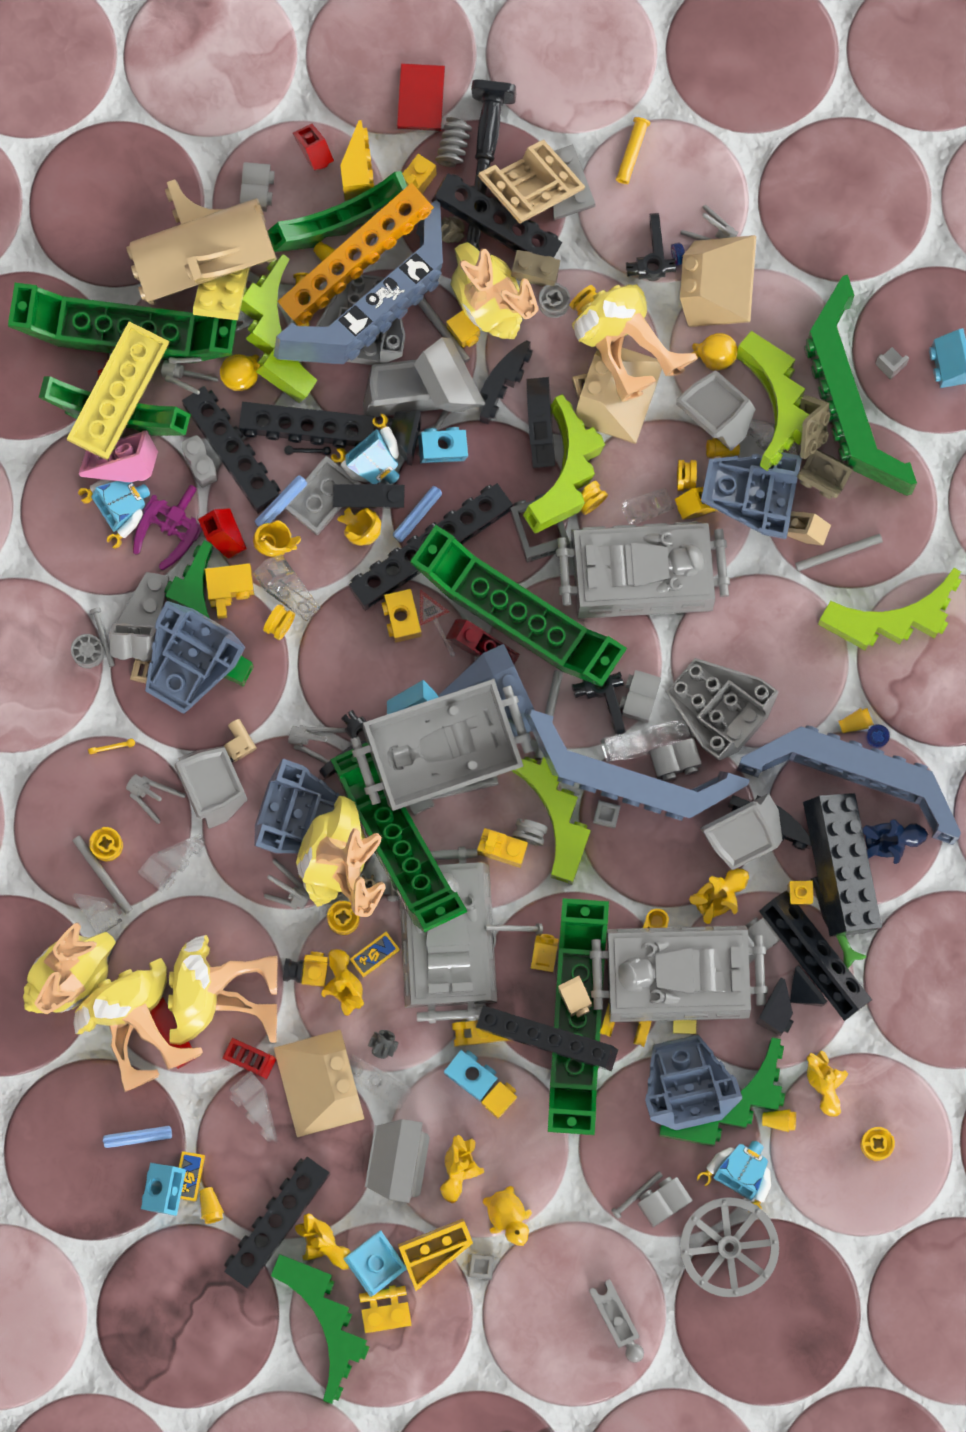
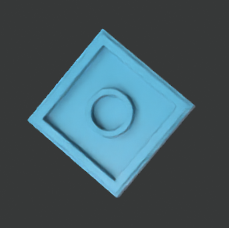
M381 1230L343 1258L370 1297L374 1296L407 1270L406 1265Z

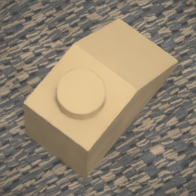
M791 511L787 536L806 544L824 545L831 525L814 513Z
M580 976L558 986L559 993L571 1017L574 1015L581 1017L590 1012L589 1008L592 1007V1002Z

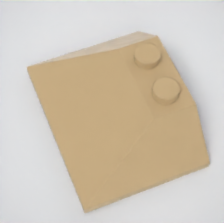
M544 139L528 147L523 159L501 170L496 165H493L478 174V177L519 223L585 189L584 184Z
M755 235L694 241L684 253L680 300L689 327L750 322L756 251Z
M597 348L575 414L583 421L586 428L594 427L598 432L636 444L662 368L656 358L622 348L621 359L628 375L632 377L653 376L656 380L654 384L642 390L643 395L622 402L617 393L612 373L602 362L601 353Z
M341 1029L274 1047L297 1138L365 1119Z

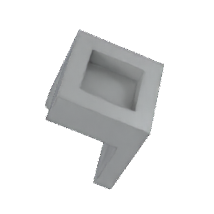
M891 347L884 355L880 354L875 364L891 380L907 365L909 357L907 355L902 357Z

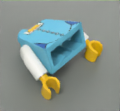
M380 414L383 418L382 424H378L376 418H373L372 421L376 427H380V432L376 429L349 453L343 448H337L341 458H338L336 454L331 455L332 461L340 462V466L353 480L369 481L372 484H377L384 478L389 484H393L400 476L394 470L398 466L399 450L397 440L390 427L386 426L388 418L384 414Z
M100 479L90 485V489L81 488L78 491L80 496L88 493L87 497L81 501L88 504L93 500L113 532H118L116 535L111 534L107 537V542H110L112 538H117V543L112 547L114 549L121 546L122 537L126 538L137 527L143 516L142 509L145 506L143 499L150 496L149 489L145 484L135 488L132 482Z
M752 1141L749 1147L739 1144L736 1149L730 1147L717 1153L707 1165L706 1172H702L697 1176V1181L702 1175H707L708 1182L704 1185L707 1186L712 1181V1174H715L713 1177L715 1180L751 1200V1203L757 1205L762 1210L760 1204L765 1201L771 1187L770 1171L766 1167L768 1160L760 1155L764 1149L763 1145L757 1141Z

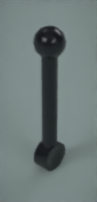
M288 445L284 451L287 455L293 453H323L329 455L331 448H293Z

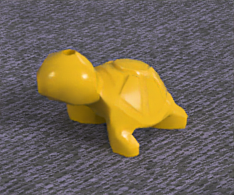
M736 868L729 870L725 879L711 876L709 877V882L701 887L696 894L690 895V903L696 905L698 911L703 915V920L706 924H710L714 917L720 916L730 909L733 914L738 912L735 893L746 888L749 872Z
M331 949L328 953L329 966L335 977L326 984L321 995L323 997L329 994L335 996L341 1002L344 1015L349 1016L353 1009H360L364 1005L362 1000V984L347 969L349 955L341 949Z
M820 1051L817 1056L810 1053L807 1056L808 1081L818 1093L822 1094L819 1105L821 1111L830 1117H836L841 1113L840 1100L835 1089L844 1082L848 1073L845 1070H833L828 1065L829 1059L824 1051Z
M460 1135L453 1137V1142L446 1152L445 1167L449 1178L440 1187L443 1198L451 1204L456 1202L462 1193L463 1180L474 1178L484 1173V1168L477 1166L471 1154L475 1149L476 1142L474 1139L464 1141Z
M508 1186L503 1191H498L491 1197L484 1198L483 1204L487 1206L489 1219L494 1226L490 1228V1232L494 1234L506 1230L505 1236L509 1242L517 1246H524L528 1240L529 1228L522 1221L528 1219L532 1212L530 1209L525 1211L522 1202L514 1194V1187Z
M310 1213L304 1215V1223L295 1226V1231L300 1236L305 1237L307 1244L305 1255H302L303 1260H313L326 1255L333 1265L342 1270L348 1269L349 1266L343 1258L351 1253L350 1250L336 1245L333 1232L328 1224L316 1219Z

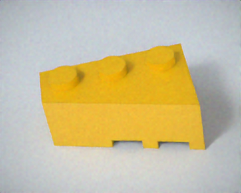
M462 1218L398 1244L415 1290L420 1289L423 1284L434 1277L473 1242Z

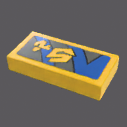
M385 932L349 960L364 978L398 953L400 949L389 934Z
M182 1151L179 1168L185 1169L186 1173L180 1199L197 1202L205 1155Z

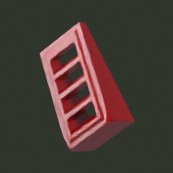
M234 1038L231 1039L222 1058L265 1079L268 1078L276 1062L274 1056ZM240 1046L241 1049L236 1059H234L233 1056L235 1054V1051L237 1047ZM248 1050L249 1053H248V1055H247V1057H246V1059H245V1061H244V1063H243V1062H241V1061H242V1059H243V1057H244L246 1051ZM255 1054H257L258 1056H257V1058H256V1060H255V1062H254V1065H253V1067H252V1066H250V1064H251V1062H252V1060H253Z

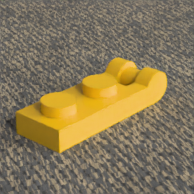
M478 1020L452 1023V1031H455L456 1037L454 1039V1047L511 1041L476 1028ZM471 1029L472 1037L465 1038L464 1030Z

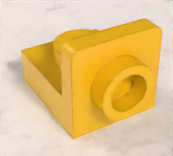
M789 881L787 890L790 894V904H813V881Z
M549 934L536 935L531 969L554 971L559 939Z
M311 951L310 955L305 954L302 985L325 987L328 957H324V953Z

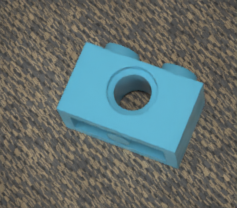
M459 427L446 428V431L428 428L424 429V432H421L418 436L420 463L465 461L468 457L466 430H459ZM438 440H444L448 444V448H440Z
M460 1050L445 1069L444 1074L481 1102L497 1082L498 1078L495 1076L497 1072L487 1064L484 1067L476 1062L478 1057L469 1050L466 1053ZM470 1068H475L478 1070L479 1076L475 1080H469L465 1075L466 1071Z
M150 1163L145 1191L142 1196L141 1209L177 1216L186 1170L174 1166Z

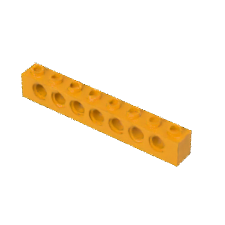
M413 183L409 184L280 298L278 303L296 324L301 326L308 323L314 313L319 309L325 308L331 298L336 294L342 293L348 283L359 278L365 268L376 263L380 255L386 250L393 248L400 237L410 233L417 222L427 218L434 207ZM407 208H412L411 212L404 216V211ZM395 222L394 227L387 231V226ZM378 237L377 242L374 245H370L371 240ZM361 252L360 257L357 260H353L354 255ZM344 267V271L340 275H336L337 270ZM323 282H327V286L320 290V285ZM310 296L309 303L303 305L304 299Z

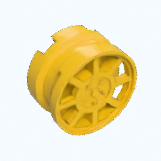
M593 285L587 286L570 302L569 306L572 310L578 312V316L582 313V307L594 301L593 296L597 294L596 288Z
M678 460L677 491L696 488L697 461L690 460V462H685L684 460Z
M597 481L587 485L581 492L585 504L580 511L586 515L596 509L608 497L606 491L600 489V484Z
M278 604L269 615L263 631L267 634L272 633L274 638L281 640L289 630L295 618V613L291 610L286 611L284 606Z
M102 827L94 831L90 837V850L97 859L109 862L120 856L123 850V841L116 830Z
M338 901L329 908L327 921L333 932L339 935H348L357 929L360 916L355 915L351 902Z
M883 1127L871 1128L861 1138V1151L870 1160H884L893 1152L895 1147L894 1137Z

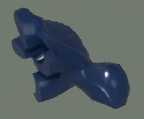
M892 819L890 823H882L875 826L865 825L863 827V833L866 835L865 842L868 859L873 856L894 857V864L900 862L905 846L918 847L928 837L926 829L917 823H911L904 828L895 819Z

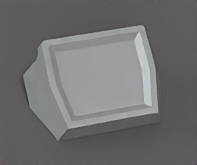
M441 337L423 351L414 363L435 407L448 412H464L468 409L486 405L452 338Z
M416 360L374 364L371 366L363 400L365 416L380 417V414L388 416L394 415L395 412L417 410L422 412L440 409L435 407L414 365Z
M716 370L694 383L676 400L678 407L713 438H717L730 451L745 439L756 410L751 401Z
M224 746L193 751L179 757V761L175 763V769L196 817L204 818L208 829L227 822L247 801L246 794Z
M769 793L700 828L711 847L732 870L776 849L783 841L779 809Z
M401 1119L375 1125L365 1187L389 1200L406 1203L410 1202L411 1197H418L421 1194L430 1139L427 1133L422 1132V1122Z

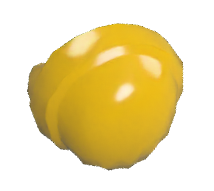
M724 333L712 334L702 343H693L692 345L693 350H695L692 353H695L697 358L700 357L706 367L712 371L727 369L737 358L738 349L736 342Z
M235 354L226 358L220 367V378L223 384L233 391L251 389L258 378L256 371L260 366L257 363L259 356L257 354L252 356Z
M347 508L344 511V515L337 518L339 522L347 525L344 535L355 545H370L376 541L381 533V520L378 514L369 508H363L355 515L350 508Z
M279 520L259 526L253 536L255 549L261 554L273 558L280 557L291 550H296V545L301 541L300 536L291 538L289 528Z

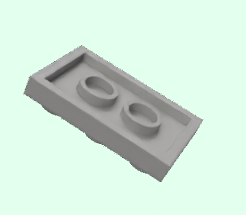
M327 456L305 479L307 486L285 508L287 512L317 536L342 508L333 507V484H361L357 480L351 479L344 469Z

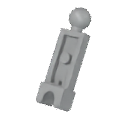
M610 1279L605 1282L607 1288L605 1295H599L594 1288H591L589 1293L618 1348L625 1345L627 1347L626 1358L633 1363L640 1362L644 1357V1350L634 1342L640 1336L617 1295Z

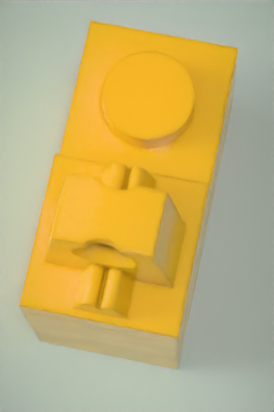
M417 154L402 174L407 186L413 183L423 194L437 175V170L434 163Z
M250 563L205 569L208 600L211 608L216 607L218 619L227 618L226 606L231 605V602H233L232 597L243 600L250 598V595H254Z
M484 828L477 848V854L521 868L528 842Z

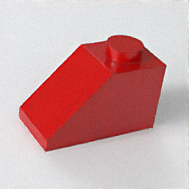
M313 124L293 132L299 147L314 171L324 169L329 163L334 161L325 138Z

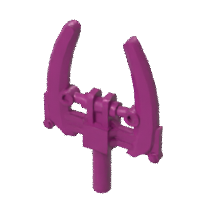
M189 485L178 505H173L172 507L166 505L168 502L165 500L159 501L156 495H152L135 532L133 553L135 555L141 552L144 537L151 523L159 525L162 533L167 531L169 537L176 535L181 540L175 550L159 564L160 570H165L173 565L189 550L203 531L200 524L196 522V519L192 516L191 519L186 517L184 512L197 491L196 487ZM158 512L165 515L166 521H160L157 518ZM183 526L187 528L186 533H181L176 527Z

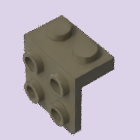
M517 250L511 276L516 277L518 281L525 278L529 283L539 286H555L561 260L551 256H542L529 251Z
M808 395L801 398V409L809 414L803 421L800 457L803 459L814 454L822 444L827 442L829 436L827 431L830 419L829 402Z
M817 449L814 454L808 457L797 478L800 479V483L805 487L812 488L813 486L820 490L819 493L822 496L832 499V497L837 498L842 492L854 468Z

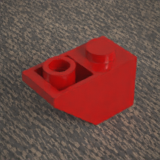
M230 508L214 509L198 519L206 540L228 559L247 549Z

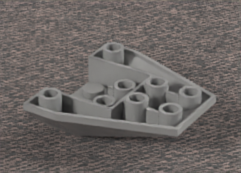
M361 275L359 278L352 280L346 285V289L342 293L336 294L332 298L316 327L330 326L385 277ZM396 318L392 322V326L385 333L380 332L376 336V340L369 347L364 346L354 360L351 361L349 359L347 362L374 365L388 363L401 357L405 343L402 318Z
M697 658L689 664L666 691L702 748L719 761L741 750L768 719L779 693L761 678Z

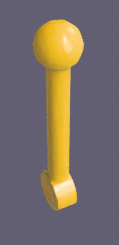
M130 738L122 743L89 748L88 754H95L100 751L124 746L133 747L135 740Z

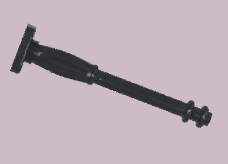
M476 79L472 81V97L475 100L481 101L483 106L477 132L475 155L477 169L474 186L479 188L482 194L486 196L487 186L478 177V174L489 168L491 162L495 159L494 154L499 136L501 106L503 104H514L517 94L514 84ZM474 204L475 210L482 213L483 207L480 204ZM469 224L466 242L481 251V248H479L481 231Z

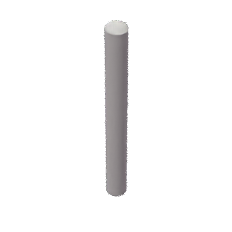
M423 297L418 304L442 337L452 338L464 363L468 362L470 357Z
M880 534L797 562L795 567L798 572L882 543V537Z
M554 670L545 714L554 716L563 672L559 670ZM538 745L535 758L542 760L544 756Z
M81 836L73 839L76 847L123 912L127 914L132 911L133 908Z

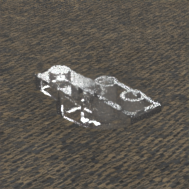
M684 719L648 726L643 730L603 738L601 745L607 762L647 755L653 749L693 737Z

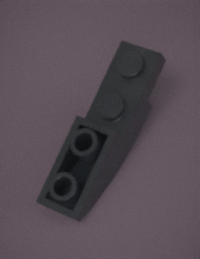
M526 340L511 350L488 376L480 391L482 398L486 400V405H484L480 414L481 422L489 424L491 418L495 419L499 407L496 405L499 398L504 399L508 389L507 386L514 388L516 382H521L525 371L522 369L524 362L528 363L533 353V350L530 349V341Z
M549 377L526 379L533 468L556 466Z
M732 795L728 807L732 808V812L750 803V801ZM776 805L779 809L783 841L785 839L792 842V846L799 850L810 849L811 841L808 833L789 813Z

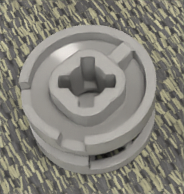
M555 283V286L545 285L539 293V308L544 315L550 318H558L568 311L570 294L566 287Z
M80 635L71 645L72 657L82 668L91 669L98 666L104 658V647L101 641L94 635Z
M517 819L515 824L517 829L513 831L512 837L528 842L531 845L543 846V835L547 833L548 827L525 819L524 822H521L522 819Z

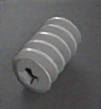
M447 117L446 121L448 123L444 125L443 139L440 141V148L437 151L439 156L435 158V161L446 167H455L456 164H463L464 162L458 156L466 155V152L461 147H468V144L463 139H470V135L465 133V131H471L472 127L461 119Z

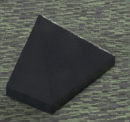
M800 966L795 967L792 975L790 1002L824 1006L828 1002Z

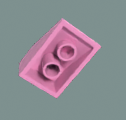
M147 430L119 438L108 461L86 450L79 475L80 477L130 483L137 480L144 481L152 475L158 450Z

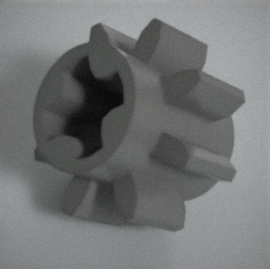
M380 1030L379 1033L374 1032L368 1046L372 1047V1054L374 1056L385 1059L388 1055L393 1057L399 1042L394 1041L395 1035L392 1032Z

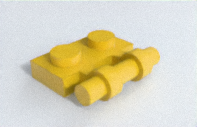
M392 1285L388 1289L380 1290L371 1297L367 1292L359 1293L360 1303L370 1301L371 1307L362 1310L365 1333L412 1326L408 1302H398V1296L407 1295L405 1286L396 1287V1285ZM391 1298L392 1305L378 1307L377 1300Z

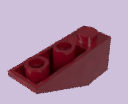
M456 619L445 638L477 658L484 652L504 644L466 619ZM505 645L513 664H515L520 654Z

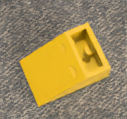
M359 120L340 165L345 201L374 187L367 127L363 128L362 120Z

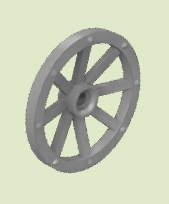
M720 1198L704 1204L690 1216L681 1235L680 1253L686 1272L699 1287L717 1296L738 1297L755 1291L769 1279L778 1261L779 1240L772 1221L758 1206L739 1198ZM728 1206L740 1207L751 1212L734 1236H731ZM718 1207H721L723 1238L700 1220L704 1214ZM758 1218L765 1226L769 1239L740 1242L741 1237ZM695 1225L715 1240L718 1245L689 1248V1239ZM727 1243H731L734 1246L731 1252L725 1250ZM770 1246V1256L764 1270L740 1252L742 1249ZM718 1252L717 1258L701 1277L695 1270L690 1255ZM734 1258L739 1259L757 1273L759 1277L750 1284L738 1288ZM724 1259H727L731 1289L720 1288L708 1283V1280Z

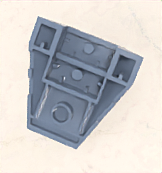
M782 452L783 456L776 466L772 464L768 471L760 467L763 455L759 456V454L742 458L734 456L709 459L701 502L763 535L786 539L798 479L797 475L802 458L799 455Z
M167 601L156 620V633L152 644L153 652L151 663H149L145 691L185 714L236 666L245 646L232 631L192 608Z
M504 644L484 652L438 695V697L494 679L502 701L506 699L502 688L511 685L514 696H517L519 700L517 705L527 733L532 731L524 713L526 709L534 710V707ZM506 706L504 709L513 736L516 737L518 734L509 707Z
M281 759L268 782L255 823L254 846L273 853H298L302 840L314 818L333 811L334 804L341 795L329 788L324 781L319 780L310 773V770L305 766Z
M699 1035L653 1045L648 1091L645 1098L651 1121L674 1130L689 1128L722 1120L742 1100L737 1079L733 1074H729L725 1069V1065L717 1060L713 1051Z

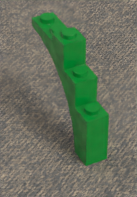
M393 172L371 189L324 211L296 219L278 221L267 231L274 252L314 248L326 237L347 235L357 225L365 224L407 187L402 172Z
M44 376L38 398L65 410V414L77 419L91 392L64 383L51 376ZM138 403L125 428H133L139 432L147 430L150 436H184L187 432L191 414L176 406Z
M204 540L201 546L197 545L193 553L194 560L192 564H188L183 572L182 577H184V580L175 576L173 582L169 581L164 590L167 601L192 608L208 618L210 617L205 603L204 581L206 576L205 569H207L214 550L211 543ZM241 656L236 666L224 678L244 687L254 668L253 663Z
M773 1037L770 1039L765 1059L757 1074L740 1091L742 1100L722 1120L680 1130H674L661 1125L659 1136L714 1147L715 1142H720L722 1128H718L719 1124L746 1129L747 1124H752L754 1111L750 1110V1107L777 1111L779 1106L783 1107L785 1093L781 1092L782 1086L773 1085L774 1082H778L780 1068H776L777 1060L782 1059L784 1046L780 1045L781 1039Z
M279 1254L271 1277L288 1285L302 1296L314 1311L323 1328L328 1344L330 1362L328 1384L323 1401L333 1404L334 1400L339 1401L343 1387H340L343 1377L347 1379L351 1371L352 1365L349 1364V1361L353 1360L359 1363L360 1359L365 1360L370 1347L366 1345L367 1340L342 1331L343 1326L348 1327L351 1320L350 1308L324 1298L325 1294L330 1295L335 1283V1281L331 1280L333 1275Z

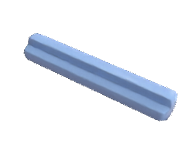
M298 475L255 519L256 525L259 527L265 523H271L307 486L306 480Z
M436 486L430 488L394 531L393 537L397 541L403 542L441 497L442 491Z
M170 1126L104 1135L103 1144L105 1148L171 1139L172 1129Z

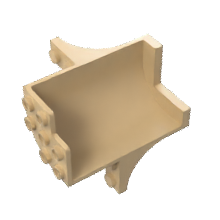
M175 179L167 182L168 188L165 189L169 202H174L176 209L172 210L175 221L181 224L131 241L130 246L126 247L130 259L135 264L131 266L135 279L140 280L142 285L138 287L141 298L151 305L156 304V299L266 261L269 263L277 260L264 223L266 220L257 198L226 209H208L190 201L184 195Z

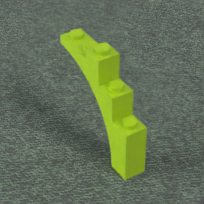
M282 254L277 260L268 264L266 269L269 271L266 276L262 274L256 284L252 283L248 288L245 287L240 310L253 319L247 328L250 333L246 340L264 352L257 362L260 366L256 372L300 403L308 396L317 379L304 369L299 361L279 360L274 357L276 336L282 332L277 307L278 288L282 274L290 260Z
M750 331L738 347L737 359L749 367L761 381L773 407L774 435L760 463V467L768 471L772 464L776 466L783 456L781 453L785 449L788 451L794 442L798 445L801 444L803 421L809 414L800 409L801 398L804 395L805 388L790 379L795 372L793 366L796 359L753 331Z
M563 394L555 397L551 404L552 413L558 423L562 436L563 461L561 472L555 485L543 497L528 505L523 514L535 534L580 512L585 502L583 495L577 489L588 485L595 475L593 466L587 461L599 456L605 446L602 436L596 432L594 427L588 430L585 429L583 421L577 417L573 411L572 404L565 399Z
M953 568L944 582L931 594L901 609L884 612L861 611L847 608L830 600L818 625L863 650H866L868 645L873 647L879 636L876 632L901 644L902 640H908L914 629L910 626L935 639L938 633L943 634L948 625V622L945 621L948 614L941 611V609L946 610L951 601L948 598L951 590L956 592L962 581L958 578L961 571Z
M524 757V759H521L523 767L514 769L512 772L522 778L537 793L546 807L552 822L555 837V860L551 878L573 885L591 830L587 829V825L576 821L574 824L570 823L578 797L574 796L575 793L568 789L562 788L561 791L557 790L559 785L558 777L552 775L545 758L543 757L541 765H539L535 759Z

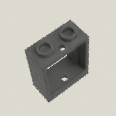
M546 493L536 496L533 501H518L513 504V507H510V514L527 563L556 554V549H558L557 539L529 547L519 517L520 513L526 511L528 505L537 501ZM563 521L558 522L556 525L560 537L566 538L567 548L570 549V542Z

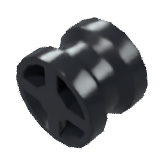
M286 958L283 981L295 980L297 983H302L304 960L294 962Z

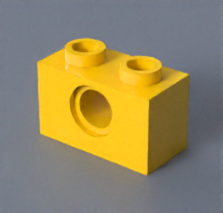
M411 589L384 595L385 602L381 604L384 616L389 615L390 623L386 624L389 637L394 636L395 643L422 637ZM398 612H404L407 614V618L403 621H398L395 619V615Z

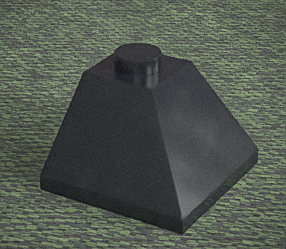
M417 410L395 412L394 418H389L388 426L397 440L399 453L407 465L411 466L422 424L421 411Z
M780 978L756 1022L758 1025L779 1036L783 1032L788 1033L794 1022L790 1019L793 1011L786 981L783 978Z

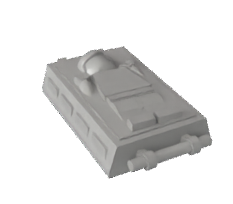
M697 521L675 522L674 524H644L643 526L619 525L608 528L600 526L571 529L572 549L567 548L566 538L557 539L558 549H556V557L559 558L561 579L559 594L562 595L563 606L572 605L571 595H576L578 619L713 611L715 603L714 587H719L720 597L729 596L728 586L730 585V577H727L725 556L727 542L724 540L723 529L714 530V541H710L709 523H698ZM716 549L718 578H713L711 550ZM569 557H573L575 586H570Z
M492 679L364 722L363 732L368 746L362 747L359 736L350 740L354 749L352 754L357 758L366 785L364 789L366 795L369 794L372 805L381 802L377 792L380 790L384 791L387 803L391 810L394 811L523 767L516 744L521 743L524 754L533 751L530 743V733L526 731L517 705L519 702L518 697L514 696L511 685L502 688L506 698L502 701L495 680ZM506 706L509 707L518 734L517 737L513 736L504 709ZM366 753H371L381 783H374L365 756Z
M458 847V850L430 851L435 860L459 859V864L438 866L450 888L458 893L467 909V913L424 933L413 924L399 898L405 1008L428 1007V1012L417 1013V1022L429 1021V1023H436V1021L458 1019L475 1021V1018H479L482 1009H475L474 1004L497 1003L494 939L492 931L484 930V925H493L490 868L488 864L483 862L466 863V858H477V848L465 849V847ZM467 1005L468 1010L435 1011V1006Z
M746 926L607 929V951H601L600 939L592 940V951H590L593 970L591 998L594 1001V1010H603V998H609L610 1022L749 1019L751 1012L750 995L756 994L757 1006H765L766 994H768V986H765L764 955L766 954V947H764L763 935L754 936V947H749L748 929ZM749 955H755L756 987H750ZM601 959H607L608 991L602 990Z

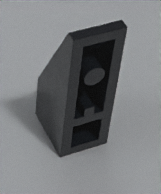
M333 484V507L404 508L405 485Z

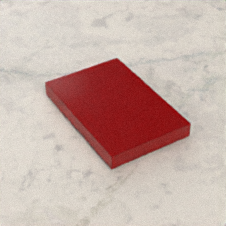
M401 63L397 129L441 131L445 66Z

